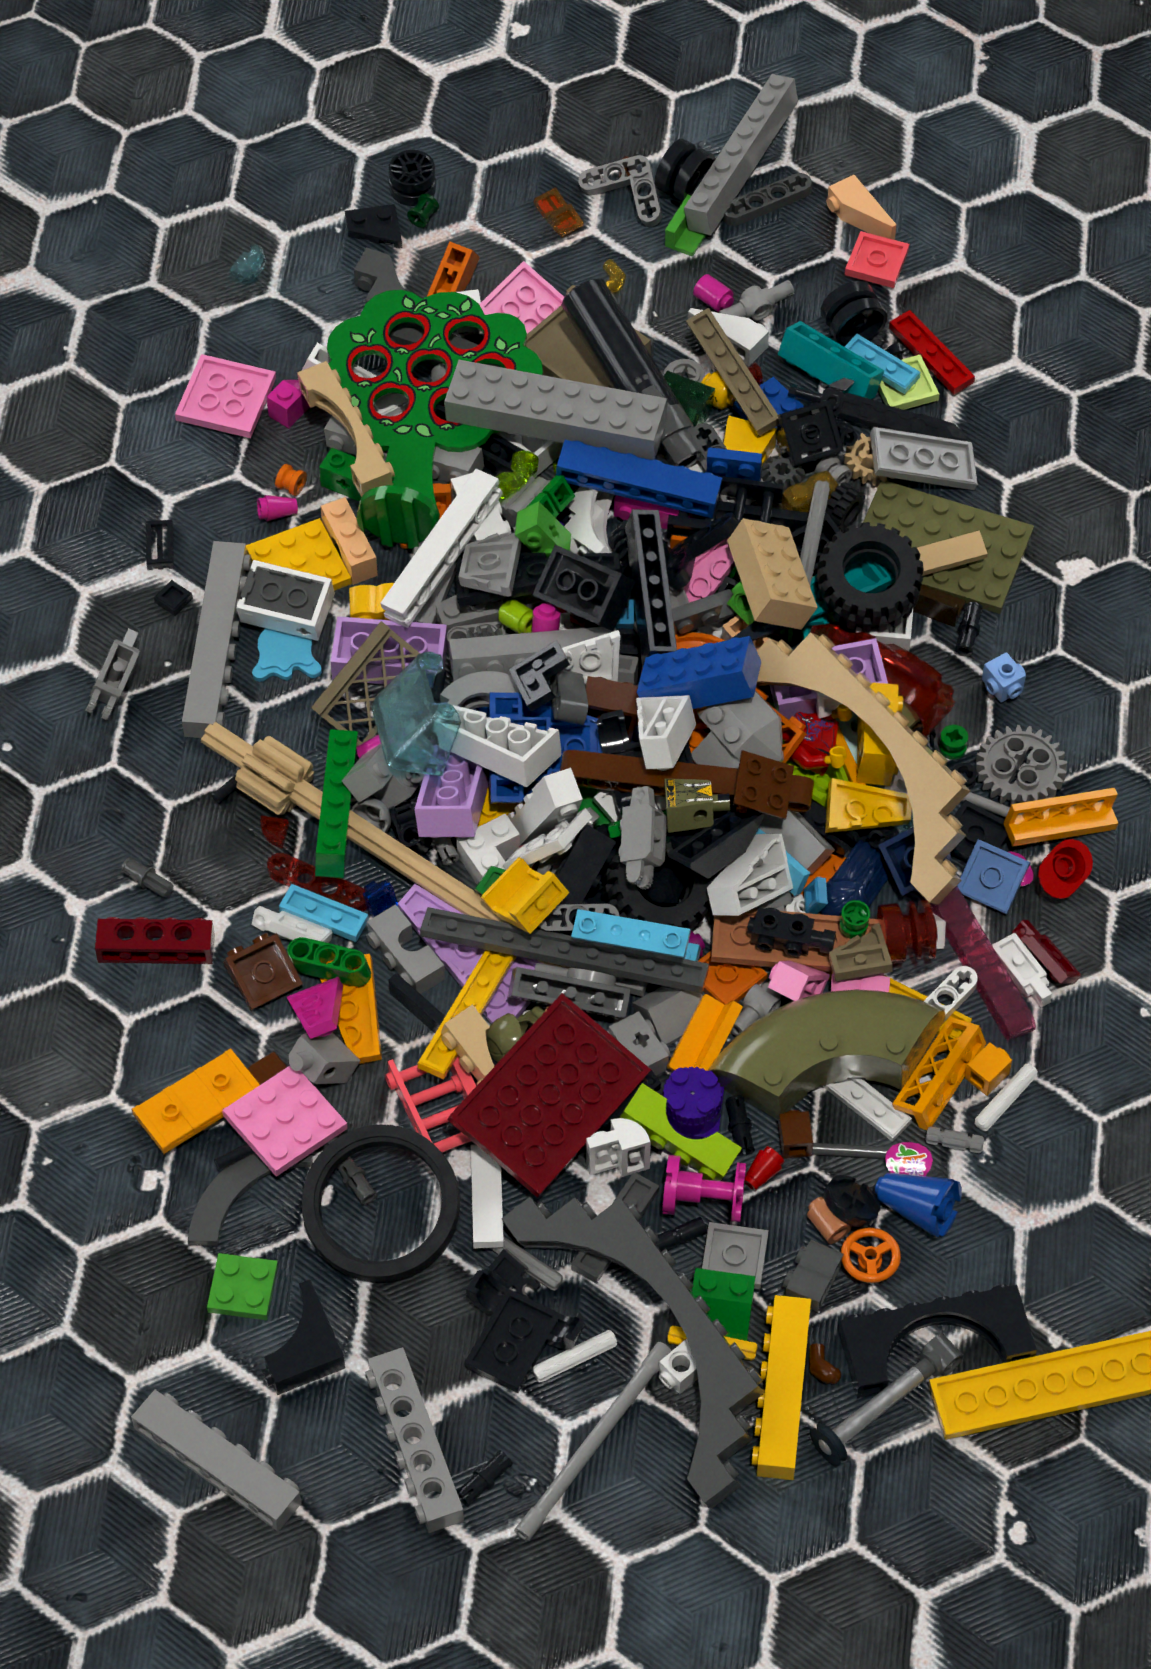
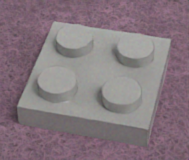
M709 1222L702 1269L756 1276L755 1289H760L769 1230Z

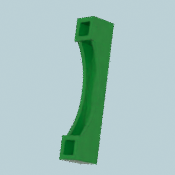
M330 729L316 847L315 876L344 878L352 793L342 780L356 764L358 731Z

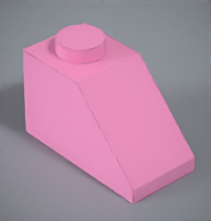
M779 961L770 972L769 978L771 981L768 988L796 1001L823 993L830 974L793 961Z

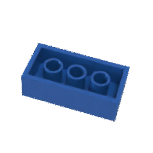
M750 636L735 637L717 643H706L702 646L688 649L681 648L664 654H653L645 658L637 694L639 698L690 695L693 709L751 698L755 694L761 659Z

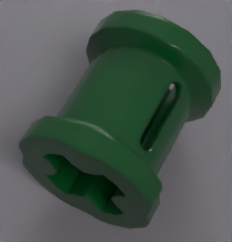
M421 194L417 205L407 213L409 221L417 227H426L429 223L428 218L439 209V203L433 196Z

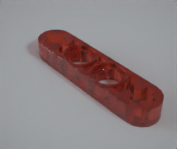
M285 853L273 854L267 861L268 874L276 882L288 887L294 884L362 912L367 909V892L356 884L342 878L315 876V866ZM282 864H285V868H280L278 871L275 870V866L280 867ZM303 873H308L313 877L308 883H301L297 880L298 876ZM328 884H333L338 888L333 894H326L322 889ZM356 897H360V901H355L353 904L350 903V899L354 900Z

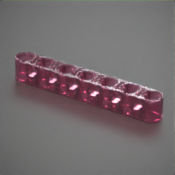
M958 886L939 905L928 902L923 896L931 912L946 921L945 936L962 966L971 967L977 973L976 990L1004 1038L1010 1041L1034 1031L1036 1024L1030 1009Z

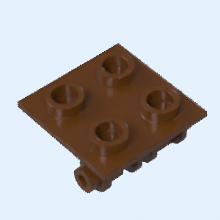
M742 750L733 802L736 812L747 813V809H752L785 820L794 766Z

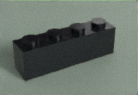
M585 825L579 831L572 842V846L568 849L555 872V876L569 891V894L559 904H587L588 899L585 897L589 889L594 890L602 878V874L599 873L604 863L608 865L616 853V850L613 848L616 841L589 825ZM560 909L562 915L549 914L543 921H546L547 926H550L551 921L562 920L560 926L564 927L563 913L565 909ZM574 909L570 912V922L574 918L578 909ZM568 930V931H549V932H554V933L569 935L572 930Z

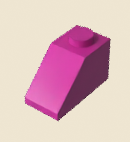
M282 380L266 397L268 416L288 429L310 408L300 390L298 380Z

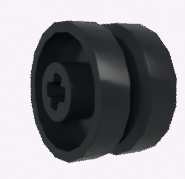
M680 138L668 148L662 157L655 175V186L666 194L672 195L674 193L675 198L683 202L687 194L692 196L716 158L710 152L704 149L697 150L695 144Z
M853 281L839 286L824 299L820 308L821 316L830 327L836 342L844 347L856 334L869 341L872 340L884 329L887 322V313L882 304L877 300V295L872 287L863 281Z

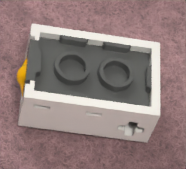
M253 560L250 568L251 571L249 570L240 596L241 599H239L236 607L240 622L318 641L335 594L332 579Z

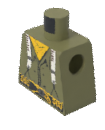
M665 779L668 833L711 827L714 825L713 812L730 811L729 793L712 794L711 781Z

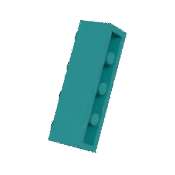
M801 321L787 327L778 355L786 359L789 364L801 368L809 376L818 378L828 384V386L842 378L854 380V383L846 391H843L844 393H851L868 399L876 397L884 374L883 369Z

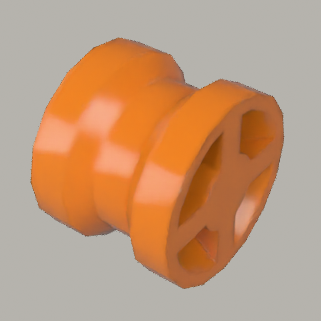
M284 464L276 476L275 487L280 490L286 489L291 495L297 496L305 485L307 473L303 470L296 471L291 465Z

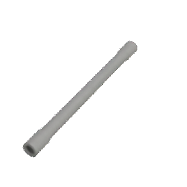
M657 1342L642 1362L639 1370L539 1501L517 1525L514 1531L519 1537L525 1541H530L545 1521L548 1513L649 1380L658 1373L659 1361L671 1352V1349L666 1344Z

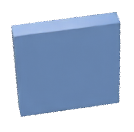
M978 839L960 877L962 881L956 886L954 891L1007 915L1031 863Z

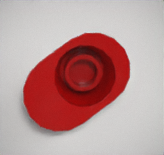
M1075 839L1064 840L1057 844L1043 859L1039 866L1038 876L1040 884L1047 894L1057 899L1067 898L1087 879L1093 866L1092 854L1088 847Z

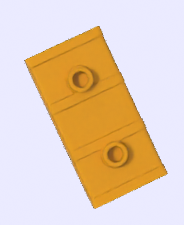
M230 1048L131 1110L162 1153L165 1154L224 1117L223 1109L260 1086V1084Z

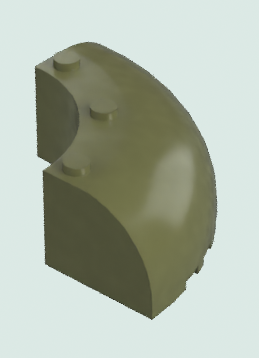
M841 990L808 996L777 1008L753 1022L721 1051L707 1071H712L716 1075L718 1082L724 1087V1091L735 1097L737 1095L743 1096L746 1103L778 1120L779 1114L790 1111L811 1090L821 1085L826 1086L831 1083L846 1081L847 1078H866V1080L885 1083L902 1090L943 1024L945 1011L915 998L878 990Z

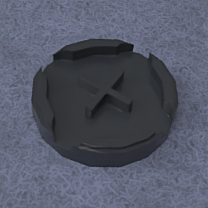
M843 1175L833 1177L824 1189V1200L830 1211L841 1221L851 1226L864 1228L872 1225L880 1211V1203L876 1194L864 1183L862 1185L856 1183L854 1177Z

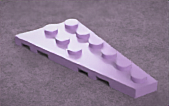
M416 884L411 887L398 903V908L409 920L419 936L427 907L463 914ZM421 937L463 988L485 949ZM516 957L483 1013L491 1024L507 1013L515 1015L518 1019L531 1004V1002L508 998L512 971L516 967L535 970L536 963H541L540 961Z

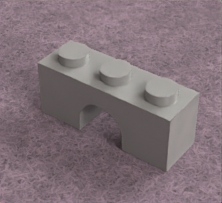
M396 904L367 921L368 934H366V938L372 948H378L381 951L383 960L389 969L394 968L420 994L445 980L444 964L429 945L418 951H407L402 948L405 943L413 939L412 924Z

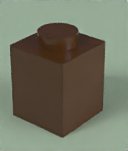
M790 1110L779 1114L778 1131L783 1159L812 1156L813 1137L809 1111Z

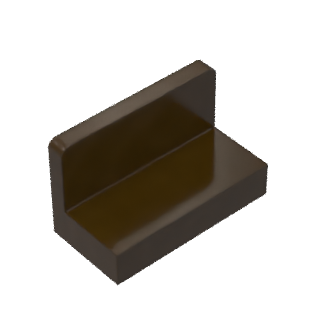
M922 585L919 600L916 606L913 607V612L955 627L965 608L966 601Z

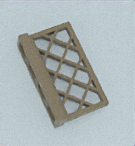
M381 621L312 705L311 709L337 730H347L340 724L348 723L349 731H353L352 723L368 721L369 734L362 742L359 739L357 740V746L375 736L433 663ZM389 637L399 643L400 656L384 657L383 645ZM403 647L411 654L404 655ZM380 650L381 657L373 658L376 655V653ZM416 657L425 664L417 674L406 675L404 658ZM401 659L403 675L386 677L385 660ZM381 661L383 677L367 679L366 666L368 663ZM363 671V679L355 680ZM414 677L407 686L406 678ZM403 678L404 691L400 695L388 696L387 680ZM383 680L385 697L369 698L367 682ZM364 682L366 699L349 700L348 688L351 684ZM345 693L346 701H338ZM389 699H396L390 707ZM386 700L387 712L382 717L371 718L369 701ZM366 702L368 718L351 720L350 703ZM334 705H347L348 720L335 721L328 715ZM379 720L372 729L371 721Z

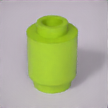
M510 599L501 605L499 609V621L501 624L518 634L532 632V609L515 599Z

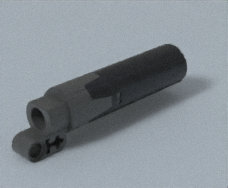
M600 278L589 279L574 287L564 297L561 306L611 388L667 398L668 418L656 455L662 454L669 465L687 468L699 460L707 472V447L727 449L715 429L707 423H700L694 427L605 281Z

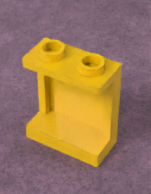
M518 857L481 896V899L497 917L531 934L569 894V891L554 873L547 871L542 875L531 869L524 859Z

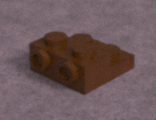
M268 933L262 934L252 940L253 945L245 949L241 945L226 953L228 957L225 958L223 963L236 988H239L250 1011L303 985L277 933L270 937Z

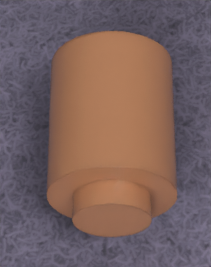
M823 1197L816 1198L808 1206L807 1217L828 1244L838 1242L852 1229L851 1225L844 1223L830 1211Z

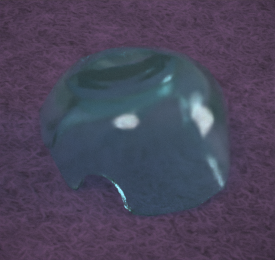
M257 244L250 245V253L243 252L229 270V274L241 281L248 282L254 280L263 271L266 254L262 247Z

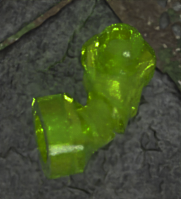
M518 451L513 454L511 462L513 472H502L496 476L500 482L497 488L502 489L503 493L500 498L507 499L511 494L519 491L527 483L530 476L537 472L539 458L536 454L530 451Z

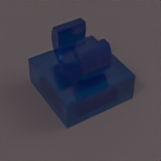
M387 880L380 884L372 881L364 886L366 892L363 893L369 915L372 918L395 904L398 906L393 886Z

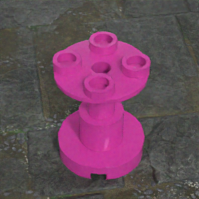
M668 1156L663 1214L675 1215L677 1201L700 1203L701 1197L732 1200L731 1221L740 1222L746 1163L737 1162L735 1183L705 1180L703 1179V1173L680 1171L681 1156Z

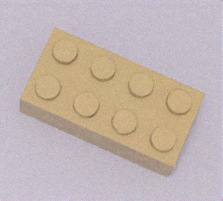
M743 518L727 541L754 620L802 630L818 607L789 527Z

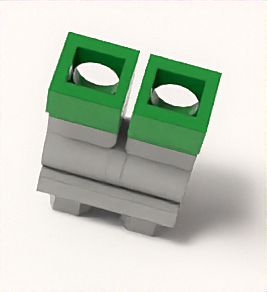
M527 475L521 482L515 483L511 488V493L505 500H499L503 513L501 517L506 518L511 527H515L517 512L539 501L556 518L559 515L558 512H562L575 498V494L562 475H556L552 480H546L542 477H536L535 479L533 475Z

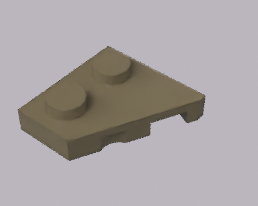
M880 923L871 926V932L860 938L856 935L847 944L838 946L829 952V961L835 981L892 972V961Z

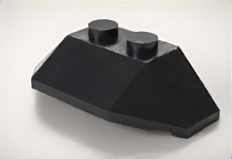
M730 806V811L713 812L714 825L711 827L669 833L666 836L668 857L700 875L710 878L746 852L764 819L765 813L752 809H747V813H738L735 806Z

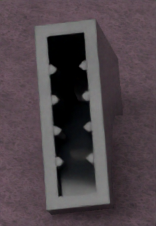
M310 1279L299 1283L303 1301V1312L296 1331L281 1348L264 1357L266 1368L262 1370L263 1377L268 1387L273 1385L277 1395L345 1369L344 1355Z

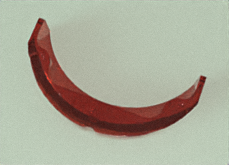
M835 624L814 625L810 630L811 633L818 636L824 634L835 646L876 638V636L865 632H845L840 629L839 625ZM877 640L888 684L898 685V696H903V700L917 713L923 724L922 735L927 737L952 710L955 704L952 697L954 689L951 685L943 683L941 681L943 675L927 662L922 661L916 655L895 644H884Z

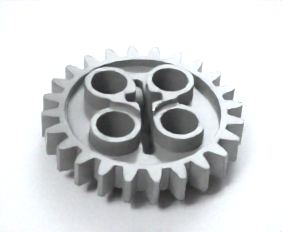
M1017 725L1014 732L1006 726L1005 734L996 730L994 738L987 736L986 744L980 745V751L976 757L977 780L983 782V790L991 789V798L997 795L1001 796V804L1007 799L1010 800V805L1016 804V802L1023 803L1047 799L1048 795L1055 797L1057 789L1062 788L1067 772L1065 771L1067 761H1064L1065 752L1059 751V742L1051 744V735L1045 738L1041 737V729L1034 734L1032 733L1031 726L1027 728L1026 732L1022 731L1020 725ZM1029 749H1032V751L1027 756L1026 763L1022 764L1027 751ZM1016 769H1020L1017 775V779L1013 784H1010V782L1015 777Z

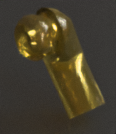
M609 259L603 265V269L610 275L609 280H606L605 283L611 292L616 293L622 290L626 274L613 259Z

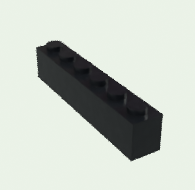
M632 509L625 526L631 579L636 581L633 587V596L643 668L646 657L653 654L677 651L659 510Z

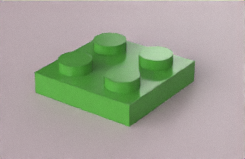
M218 1253L207 1305L208 1313L268 1320L278 1270V1261Z

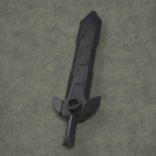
M842 378L829 384L830 387L823 390V393L801 388L792 383L788 392L789 397H797L815 403L830 400L835 419L838 416L841 419L872 428L878 427L967 441L965 435L954 423L888 406L882 402L851 393H844L843 391H846L854 383V380Z

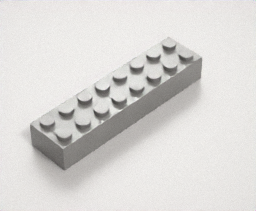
M458 360L444 401L446 421L560 443H564L565 439L570 441L576 440L586 445L606 447L611 451L623 454L631 453L637 457L655 460L668 418L667 398L464 360Z

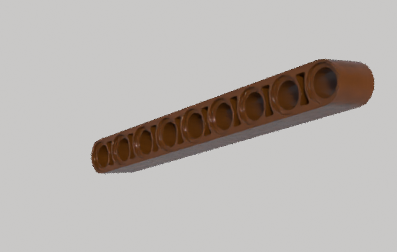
M579 750L564 751L560 771L568 768L572 769L578 787L632 793L633 788L648 786L654 790L655 796L665 797V779L711 781L712 794L729 793L730 804L734 802L738 776L737 768L676 762L674 768L664 771L646 769L644 758ZM798 775L792 776L788 811L807 812L811 809L814 781L811 778Z

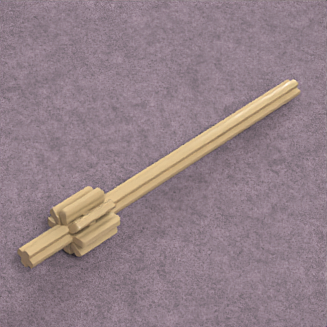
M217 722L207 726L204 730L205 734L201 738V743L241 768L237 771L235 777L239 790L277 815L285 814L286 810L290 812L297 805L320 820L323 792L309 783L313 780L314 776L313 764L271 736L265 737L264 741L260 739L252 746ZM350 810L347 839L461 913L508 923L497 917L481 899L480 894ZM540 961L541 963L547 965L558 966L563 968H573L569 966Z

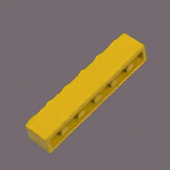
M775 1295L774 1306L767 1307L766 1324H772L771 1334L765 1333L763 1351L769 1352L768 1362L762 1361L761 1378L766 1380L765 1393L758 1397L757 1408H763V1417H756L754 1435L760 1437V1447L753 1446L752 1465H758V1477L794 1480L811 1299Z

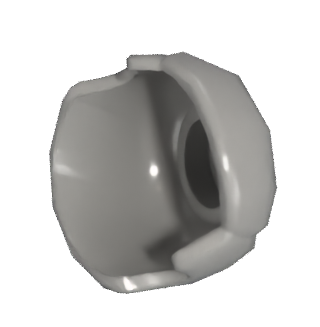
M373 797L366 798L360 803L357 801L351 811L387 833L391 826V816L387 806L381 800Z

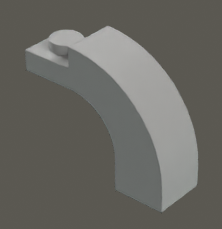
M481 671L465 675L448 685L440 694L441 707L433 718L436 735L435 721L453 705L467 709L489 707L490 692L520 693L512 675L497 671Z

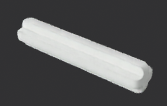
M1029 1063L1024 1064L975 1118L974 1124L982 1131H988L1037 1077V1069Z
M607 1330L533 1366L534 1377L538 1382H544L616 1347L617 1339L611 1330Z

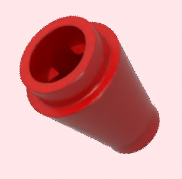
M766 1146L764 1150H759L746 1173L744 1183L750 1189L756 1191L782 1170L781 1165L785 1162L783 1157L769 1146Z

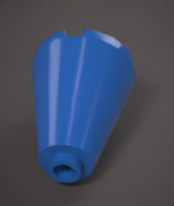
M886 1173L884 1177L881 1176L877 1180L875 1193L880 1202L929 1234L939 1237V1235H946L956 1218L958 1211L953 1210L955 1201H961L962 1187L960 1182L954 1179Z

